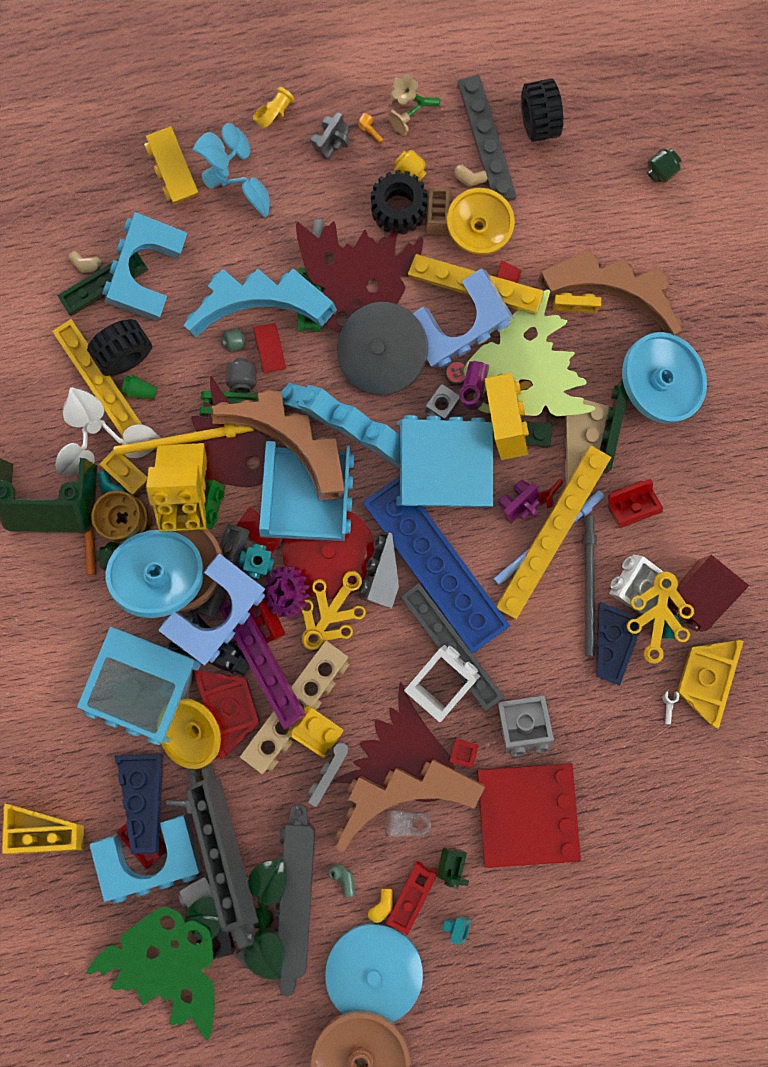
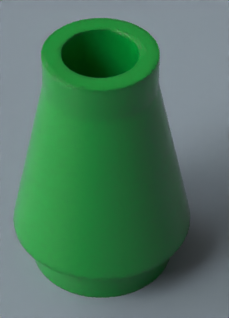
M134 375L131 377L125 376L121 393L126 394L127 397L154 400L157 386L151 385Z

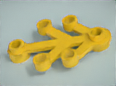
M348 571L344 574L343 586L329 607L325 593L327 588L326 582L322 579H317L313 582L312 589L317 596L321 619L315 626L312 615L313 601L305 598L304 601L310 603L311 608L305 610L301 607L306 625V630L302 634L304 647L309 650H318L325 641L337 638L348 639L352 636V626L346 623L342 624L339 629L324 630L329 623L353 618L360 620L365 617L366 610L361 604L353 606L352 609L337 612L350 591L360 588L362 579L358 572ZM350 576L356 577L357 580L354 584L348 582ZM317 583H322L324 585V588L322 590H317L315 588V585ZM357 608H361L363 610V614L357 616L355 615L354 611ZM347 627L350 629V633L344 635L341 630ZM312 634L318 637L314 642L309 640V636Z
M661 572L656 575L653 581L654 586L640 596H634L630 602L633 609L642 610L647 601L658 595L657 605L638 618L629 620L626 625L630 633L636 634L641 631L642 626L654 619L651 643L643 651L645 660L652 664L659 663L664 656V652L660 647L664 621L667 622L674 632V637L677 641L686 642L690 638V632L680 625L667 607L668 597H670L678 607V614L682 618L688 619L694 614L693 607L686 604L677 592L678 580L670 572ZM664 579H668L670 581V586L668 588H664L662 586V581ZM640 598L642 600L641 607H635V599ZM684 607L690 609V614L687 616L682 614ZM632 622L638 623V629L636 631H632L630 629V624ZM681 630L686 632L684 639H679L678 633ZM652 650L658 651V657L655 659L650 657Z

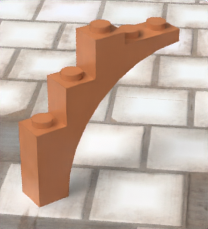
M591 249L540 273L538 280L544 291L550 290L549 298L555 297V295L560 293L577 291L603 292L618 296L635 304L646 312L665 333L678 336L682 331L681 320L678 316L674 315L671 309V301L668 296L664 295L670 287V282L667 274L662 272L660 267L635 277L633 266L628 264L626 259L623 258L600 269L601 264L598 257L593 255Z
M265 390L258 393L256 402L250 400L237 404L222 402L212 406V424H234L250 427L268 434L291 450L307 469L314 483L318 501L342 499L345 489L336 438L319 437L312 440L308 415L293 413L285 417L281 391Z
M435 759L432 760L431 764L426 762L420 774L424 776L423 780L398 767L394 772L389 771L384 781V784L388 785L387 788L360 776L358 781L353 779L347 791L351 794L348 800L357 805L356 807L351 805L345 817L349 821L345 829L340 827L334 839L338 842L335 849L344 853L357 832L369 820L399 803L416 799H443L458 802L475 809L485 785Z

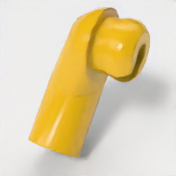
M381 889V902L368 911L370 921L375 923L382 922L391 914L393 909V889Z

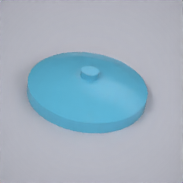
M657 332L646 335L636 341L626 353L622 368L623 384L630 401L640 413L653 421L672 424L683 421L698 411L706 396L707 377L699 355L690 344L676 335Z
M150 530L128 538L113 552L106 568V584L115 603L126 612L145 618L167 616L184 608L199 592L204 577L202 558L196 546L185 536L172 531L159 532V530Z
M366 923L348 930L334 944L327 960L325 979L329 996L335 1007L342 1014L351 1011H370L394 1022L403 1017L415 1004L422 987L423 970L415 945L404 933L387 924Z

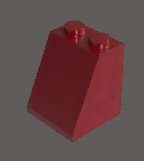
M713 555L699 559L676 589L685 603L691 605L694 609L693 616L684 619L687 620L686 625L695 632L707 631L749 586ZM668 597V608L672 614L679 617L678 607ZM684 607L682 609V614L684 616L689 615L690 609L688 607Z

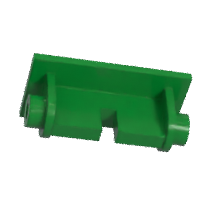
M206 480V490H204L206 498L204 503L206 528L213 530L218 519V511L224 498L226 486L215 480Z

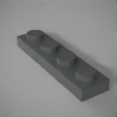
M228 524L220 546L223 556L237 566L240 553L244 548L250 531ZM219 585L213 596L203 605L194 609V611L216 619L227 590Z

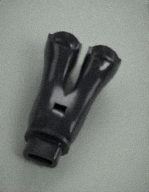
M190 610L185 617L199 627L211 628L193 610ZM171 640L168 649L190 655ZM231 641L227 644L223 642L218 648L220 653L212 663L209 661L208 663L232 674L235 671L244 676L249 668V664L244 654L241 653V649Z

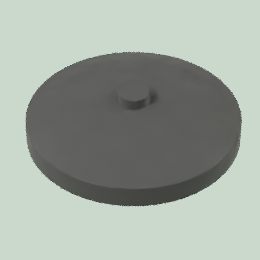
M390 302L371 303L355 311L343 325L337 344L338 361L347 379L357 388L376 395L395 394L413 384L422 373L428 356L427 335L419 319L406 308Z

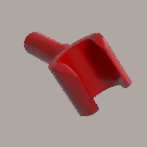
M559 479L551 489L539 493L540 506L546 503V507L551 508L554 505L553 495L563 484V480Z

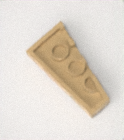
M584 399L583 404L594 406L595 410L579 415L564 416L566 438L564 439L566 448V485L589 446L592 445L600 450L609 406Z

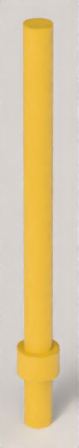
M224 424V427L114 446V453L117 456L156 449L158 445H177L223 436L231 438L236 437V434L251 432L254 429L240 425Z

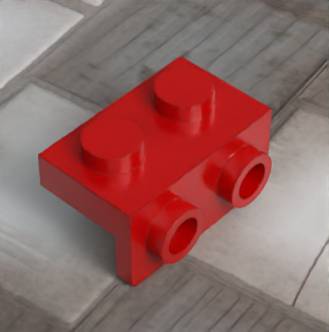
M651 479L638 481L632 486L617 489L608 495V508L619 528L663 512V506L653 491Z

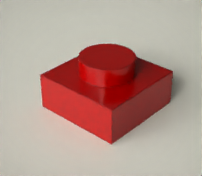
M455 738L449 762L473 768L479 745Z

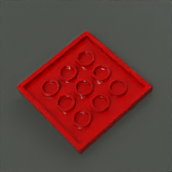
M572 763L477 769L478 782L485 785L479 798L485 868L581 862Z

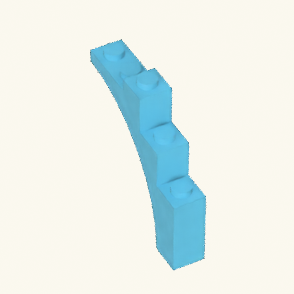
M222 269L211 278L208 284L213 293L206 296L201 306L187 317L184 327L197 338L206 328L221 318L240 310L255 307H277L292 310L310 318L322 327L337 309L328 297L294 269L289 273H285L278 285L259 269L249 274L243 285Z
M288 383L282 390L283 407L308 415L341 432L400 469V435L388 425L372 421L356 407L340 403L319 387L311 385L303 387Z

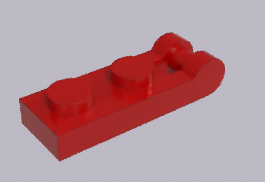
M415 862L386 924L406 935L409 934L437 877L436 870H429L423 867V863ZM418 875L426 879L424 885L416 882Z

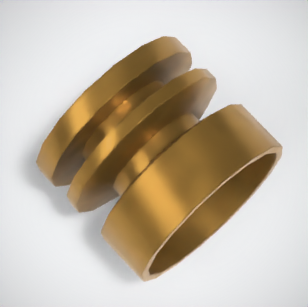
M118 490L107 492L99 497L94 504L91 514L92 524L96 531L104 538L121 544L136 534L148 531L152 524L151 512L148 506L129 493ZM125 516H127L126 519H127V521H128L126 524H125V519H124Z

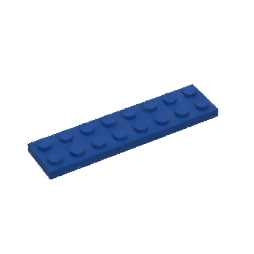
M399 476L363 501V504L382 531L392 533L395 549L473 654L509 628L510 625L423 506H396V497L400 496Z

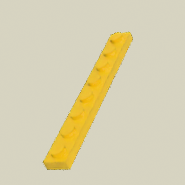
M592 445L589 446L498 601L496 607L517 620L612 457Z

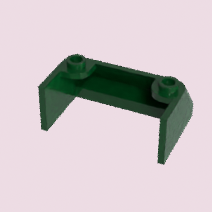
M0 458V522L3 528L11 532L87 533L93 527L91 514L95 504L98 465L85 458H80L78 481L64 483L59 490L58 500L15 499V488L12 485L13 464Z

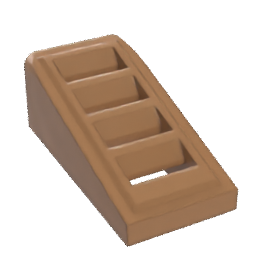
M428 188L427 235H449L447 214L450 207L451 188ZM433 198H446V200H433Z

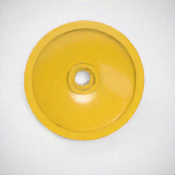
M473 188L462 192L453 200L448 210L447 228L451 238L460 248L472 254L485 255L498 251L506 245L514 230L515 219L510 204L502 195L487 188ZM475 225H480L482 229L477 230Z
M181 699L166 735L171 738L170 743L161 742V745L166 754L178 765L188 769L203 768L210 764L219 752L221 745L219 726L212 713L204 705L195 700ZM167 706L162 710L159 716L158 729L165 714V711L167 709Z

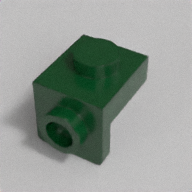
M443 848L436 876L445 881L444 885L451 888H458L459 885L468 886L469 880L461 877L467 852L459 849Z

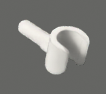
M668 691L662 696V700L666 704L665 724H671L673 704L679 700V693L677 691L674 692L673 701L668 698Z

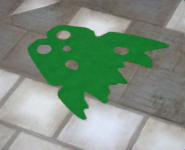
M161 907L121 935L120 942L123 949L116 946H108L91 963L87 974L90 975L99 971L104 975L110 970L121 969L116 981L111 986L113 990L123 989L129 991L136 989L138 996H141V1005H145L157 995H161L164 1001L171 999L173 1008L169 1021L170 1025H183L189 1018H192L205 1040H209L214 1016V982L202 972V969L209 968L213 961L211 934L205 926L195 921L185 923L179 912L169 907ZM163 916L173 918L175 921L173 929L166 930L161 926L160 920ZM196 930L201 933L203 939L200 944L195 945L188 940L187 936L190 931ZM177 940L179 947L173 948L171 942ZM150 946L158 948L160 955L154 959L146 957ZM182 990H191V1003L181 999Z

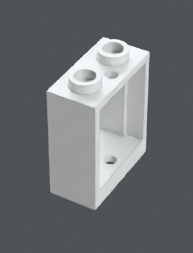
M445 645L435 653L404 690L439 722L448 715L480 677L477 673V668L470 662L465 663L459 658L460 654L457 650ZM441 657L468 680L446 707L419 684Z

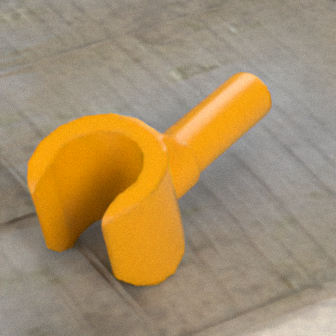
M364 113L359 120V128L362 131H368L381 143L384 139L371 127L373 118Z

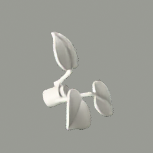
M70 388L63 407V418L67 424L73 427H83V445L80 447L76 443H70L63 447L57 455L55 468L58 475L76 476L79 475L80 458H85L94 463V454L90 450H85L87 448L88 433H97L101 427L118 443H122V445L159 439L161 437L150 427L141 424L132 425L127 428L123 433V439L118 437L106 425L105 421L100 420L104 414V407L101 401L86 391ZM154 449L123 455L129 458H140L151 453Z

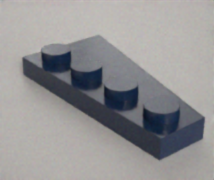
M114 755L119 771V785L122 788L123 808L126 811V825L131 853L158 854L163 755Z

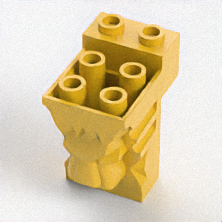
M204 443L157 446L155 467H149L146 489L150 505H153L159 532L206 529L204 502H206L204 492L206 484L204 478L207 470V457Z

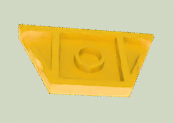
M742 640L690 647L677 692L714 728L719 729L743 646L744 641Z

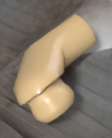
M77 251L71 252L68 256V259L81 273H93L102 267V261L98 257L83 259Z

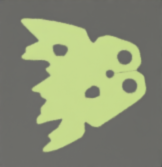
M548 289L544 291V296L536 315L517 310L512 315L514 319L509 321L510 325L504 330L499 331L500 344L493 342L484 344L469 359V361H479L489 365L487 378L499 374L513 373L514 381L521 379L530 380L533 386L527 390H522L521 394L517 395L518 401H523L525 415L537 416L542 412L545 405L548 407L549 412L555 416L579 415L595 410L594 406L584 405L583 398L571 397L564 393L565 390L585 385L587 382L584 378L578 377L576 372L567 369L570 365L569 359L575 353L553 351V343L546 341L547 336L567 323V320L561 319L559 315H544L550 294ZM535 327L538 332L537 337L531 341L525 339L524 333L529 328ZM469 361L467 362V364H466L465 367H464L465 377H466V373H467V368H468ZM485 384V387H484L483 394L487 391V390H486V384ZM483 401L478 409L482 412L490 413L489 404Z

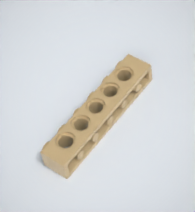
M328 641L323 643L291 687L298 701L303 704L304 709L307 705H310L317 710L322 704L319 701L323 693L327 695L336 684L333 681L338 673L343 675L350 665L347 662L349 657ZM323 663H329L332 666V673L327 677L322 676L319 672V667ZM309 682H314L318 686V692L314 696L308 695L305 691V686ZM274 711L240 756L241 759L262 775L267 770L270 773L279 762L276 757L281 751L286 753L294 742L290 739L291 736L288 733L280 734L278 732L277 724L280 721ZM295 725L289 727V730L291 731ZM266 740L272 741L275 745V750L271 754L263 750V743Z

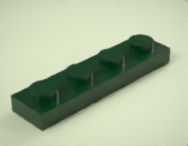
M138 252L129 258V271L133 279L148 271ZM112 263L57 295L70 316L106 296L102 293L106 281L111 282L113 274L109 273Z
M623 379L618 385H614L611 394L614 403L613 407H609L606 420L609 421L608 429H604L602 442L604 443V448L602 452L612 458L603 473H608L612 470L628 395L624 388Z

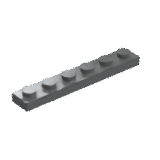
M480 75L458 80V88L483 170L487 174L488 187L490 190L502 195L507 201L515 200L516 193Z
M418 583L402 595V600L439 649L443 645L451 646L458 651L461 660L465 663L470 662L477 668V673L480 677L469 690L484 710L487 711L503 699L504 696L421 584ZM454 669L460 676V678L463 680V682L466 684L468 680L464 676H462L456 669Z

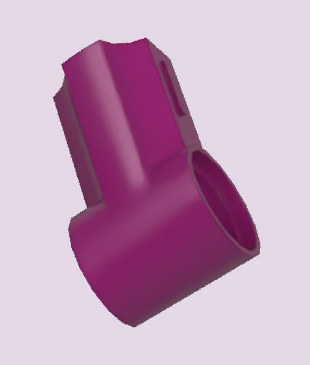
M469 361L464 385L459 392L460 400L469 410H476L483 403L482 395L485 387V378H487L489 370L488 364L479 361ZM470 393L477 394L473 401H466V397Z

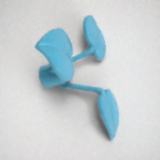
M227 123L222 127V138L225 144L232 149L229 156L225 153L224 144L217 135L211 132L203 134L196 141L193 151L203 156L212 165V167L202 173L205 185L212 189L219 184L226 186L227 184L243 182L242 190L245 196L259 213L266 218L269 213L270 198L265 186L258 179L252 177L248 180L244 177L227 180L229 161L236 154L242 160H245L250 155V144L244 133L231 123Z

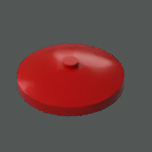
M347 511L346 519L351 520L350 534H345V541L285 538L283 544L284 566H292L294 570L301 571L300 577H306L303 583L304 585H309V588L305 590V593L317 598L316 593L312 589L313 582L317 579H322L326 582L327 588L325 593L327 600L335 598L343 586V576L346 572L356 571L360 574L362 581L365 580L367 574L366 565L375 549L373 547L374 539L368 526L356 514ZM355 576L348 578L350 584H354L357 580ZM317 583L315 585V588L317 590H322L324 588V585L322 583Z

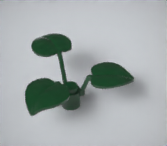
M276 859L257 865L251 871L248 878L250 893L258 897L257 903L260 908H255L258 923L254 924V928L259 930L254 935L255 941H253V945L244 949V960L247 967L254 974L271 980L281 978L284 945L277 935L262 933L272 925L274 919L272 912L267 909V905H274L279 902L285 891L286 868L283 859ZM213 897L200 898L188 908L184 917L185 923L195 921L205 926L209 930L212 939L220 933L222 928ZM196 930L191 931L196 938L203 939L201 933Z

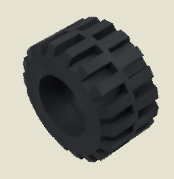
M550 78L525 83L521 92V108L525 130L529 139L532 142L560 137L563 130L564 117L562 99L556 82Z
M395 170V174H392L391 171L386 173V178L381 176L378 179V183L374 184L373 191H371V212L373 219L377 220V225L380 228L384 226V231L387 233L392 230L393 233L398 234V231H402V234H407L408 229L411 231L416 230V224L420 226L426 215L428 198L427 190L424 189V183L422 181L418 182V177L415 174L411 177L408 171L401 174L400 170ZM400 195L408 198L412 204L404 210H394L386 202L391 197Z
M125 319L115 322L97 333L88 344L87 351L103 375L114 376L129 371L140 364L151 352L152 343L137 320Z

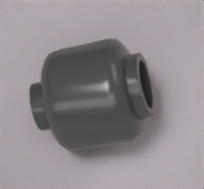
M237 358L234 362L228 364L226 368L227 386L233 392L249 393L256 385L255 365L248 362L245 358Z

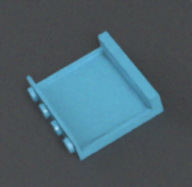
M415 415L404 416V419L397 422V426H400V496L396 497V506H493L492 422H485V418H471V421H463V417H450L449 421H444L439 416H428L427 420H418V416Z
M266 441L259 527L260 537L345 541V534H350L351 520L346 519L347 511L351 512L352 498L347 497L348 490L353 489V476H349V468H354V454H350V446H347L346 451H338L345 489L342 499L318 501L314 483L307 469L297 456L288 448L276 447V442Z

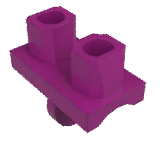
M520 480L514 487V491L519 495L515 500H512L508 495H504L499 500L498 504L511 524L519 516L523 520L528 515L533 518L538 516L535 508L540 505V502L537 500L539 491L537 490L538 486L534 482L529 484L524 480Z

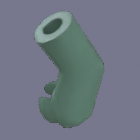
M333 865L328 871L329 877L342 884L344 897L355 896L353 873L342 865Z

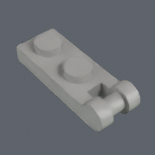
M339 742L334 747L335 756L332 762L326 761L319 773L323 776L319 784L314 782L307 795L311 798L308 803L314 807H317L346 757L348 753L346 743Z

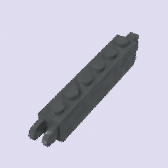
M210 763L201 769L204 780L199 769L189 770L191 786L187 788L186 792L220 926L224 932H231L232 937L236 939L238 948L242 949L253 945L252 930H254V924L258 923L222 783L220 779H216L215 772Z
M292 805L289 822L280 831V843H284V851L279 853V859H283L285 864L286 886L280 903H276L275 918H279V928H274V934L282 940L284 945L280 992L286 997L294 993L296 978H301L306 973L308 959L315 828L312 824L308 823L307 806Z

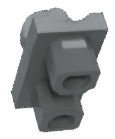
M338 112L334 117L326 116L322 121V127L325 131L323 135L316 133L311 138L313 147L320 151L323 158L327 160L331 158L334 151L338 150L340 146L347 148L350 144V140L347 138L349 126L344 122V116Z

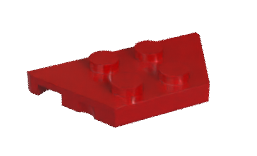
M197 670L194 671L203 704L212 713L219 726L221 745L218 755L221 760L260 724L247 678Z

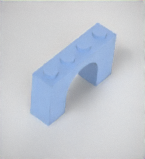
M481 268L462 281L473 299L477 311L475 323L466 334L459 337H449L444 334L428 308L422 307L413 313L419 319L426 332L428 340L427 360L431 367L443 368L452 362L451 358L457 354L462 356L471 350L470 346L476 342L478 344L485 342L491 337L490 333L498 330V332L504 330L510 325L509 321L514 319L486 270Z
M220 553L215 556L204 570V573L229 593L232 607L227 619L216 627L202 628L193 624L179 612L168 615L158 631L203 665H206L208 661L212 663L220 653L218 648L223 642L227 644L235 634L233 629L238 623L242 625L250 615L247 611L253 604L257 606L265 596L263 594L265 590L263 586Z

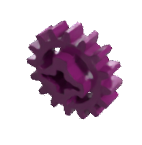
M292 566L277 567V570H271L272 577H266L265 580L268 582V585L263 586L267 590V594L264 596L265 599L268 598L266 607H273L271 613H278V617H294L295 614L302 613L301 607L307 606L304 599L310 597V595L305 593V590L309 588V585H304L303 583L306 577H300L301 571L294 570Z

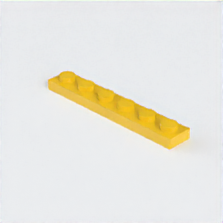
M416 254L408 276L418 281L470 296L462 281L476 271ZM489 275L507 307L534 315L537 314L544 296L543 290Z
M70 319L54 329L52 332L96 398L101 401L104 410L122 437L124 431L132 425H143L112 378L100 372L87 351L88 342L74 321Z

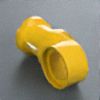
M278 87L276 90L277 94L273 100L255 112L253 120L261 128L269 126L275 117L283 118L287 106L294 102V97L289 91Z

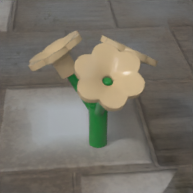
M405 74L402 78H395L388 106L391 107L392 102L397 99L402 105L406 104L408 100L415 101L418 104L402 115L397 114L394 110L389 112L388 119L392 123V127L402 136L407 135L409 129L406 122L410 120V116L422 107H439L440 105L439 97H421L416 94L418 82L412 79V76L409 74Z

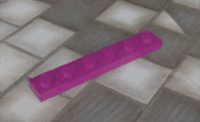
M231 599L221 605L219 609L225 620L231 611ZM250 614L242 625L238 623L233 629L235 632L234 638L283 728L288 729L304 718L306 713Z

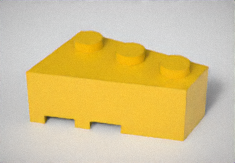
M172 126L147 135L148 142L144 145L149 157H155L157 165H154V169L158 179H164L166 186L163 187V191L167 200L172 199L175 205L198 196V190Z
M513 373L485 378L494 437L501 460L529 455L525 436L529 435L527 422H522L521 415H525L523 401H518L517 395L521 394L519 380L514 381Z
M4 803L2 854L84 850V825Z

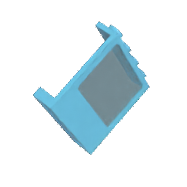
M110 627L77 708L85 710L84 715L90 718L97 719L98 716L104 718V723L112 727L118 728L119 725L126 727L125 732L131 735L139 736L143 734L148 736L147 741L153 744L160 745L161 742L170 743L171 738L166 736L191 672L192 670H199L201 662L123 630Z

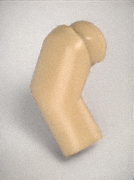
M459 165L455 168V177L467 187L488 181L485 171L474 174L464 165Z

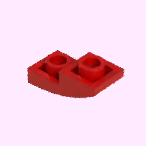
M276 323L254 326L253 331L263 373L286 369Z

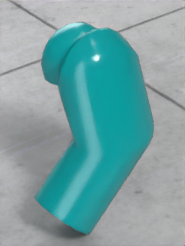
M107 471L97 473L100 490L103 495L117 490L125 492V488L122 485L116 486L111 483Z

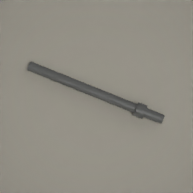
M585 516V534L583 535V545H585V656H595L594 545L597 544V535L594 534V516Z

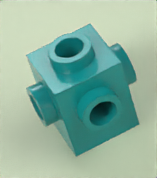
M252 544V547H247L245 552L241 551L238 565H241V570L246 572L251 578L260 579V576H265L267 571L270 572L272 570L274 558L270 557L271 551H266V546ZM255 556L261 558L260 565L254 564L253 558Z

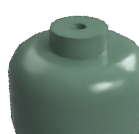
M239 329L226 330L223 338H221L222 347H226L230 353L242 350L245 345L244 334Z

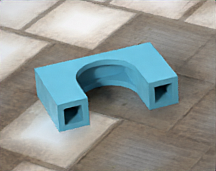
M134 212L132 219L127 218L123 231H126L127 235L125 240L120 239L116 252H119L120 256L118 261L113 260L109 272L113 274L111 282L106 281L102 294L106 295L105 303L157 322L161 316L167 296L139 285L130 274L129 258L140 250L148 249L178 259L187 232Z
M188 814L167 819L160 823L167 848V859L162 870L153 875L138 874L128 866L119 835L89 844L104 902L112 900L113 904L127 900L126 895L136 893V897L150 893V888L159 886L160 889H165L173 886V881L182 879L183 882H188L197 878V874L203 869Z

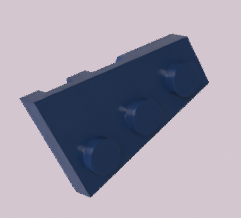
M599 602L596 677L620 686L639 633H630L626 625L629 620L638 617L602 602ZM632 622L630 624V629L632 631H636L638 629V623Z

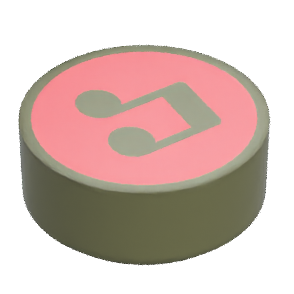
M454 361L447 366L445 377L450 384L461 385L464 383L465 364L463 362Z

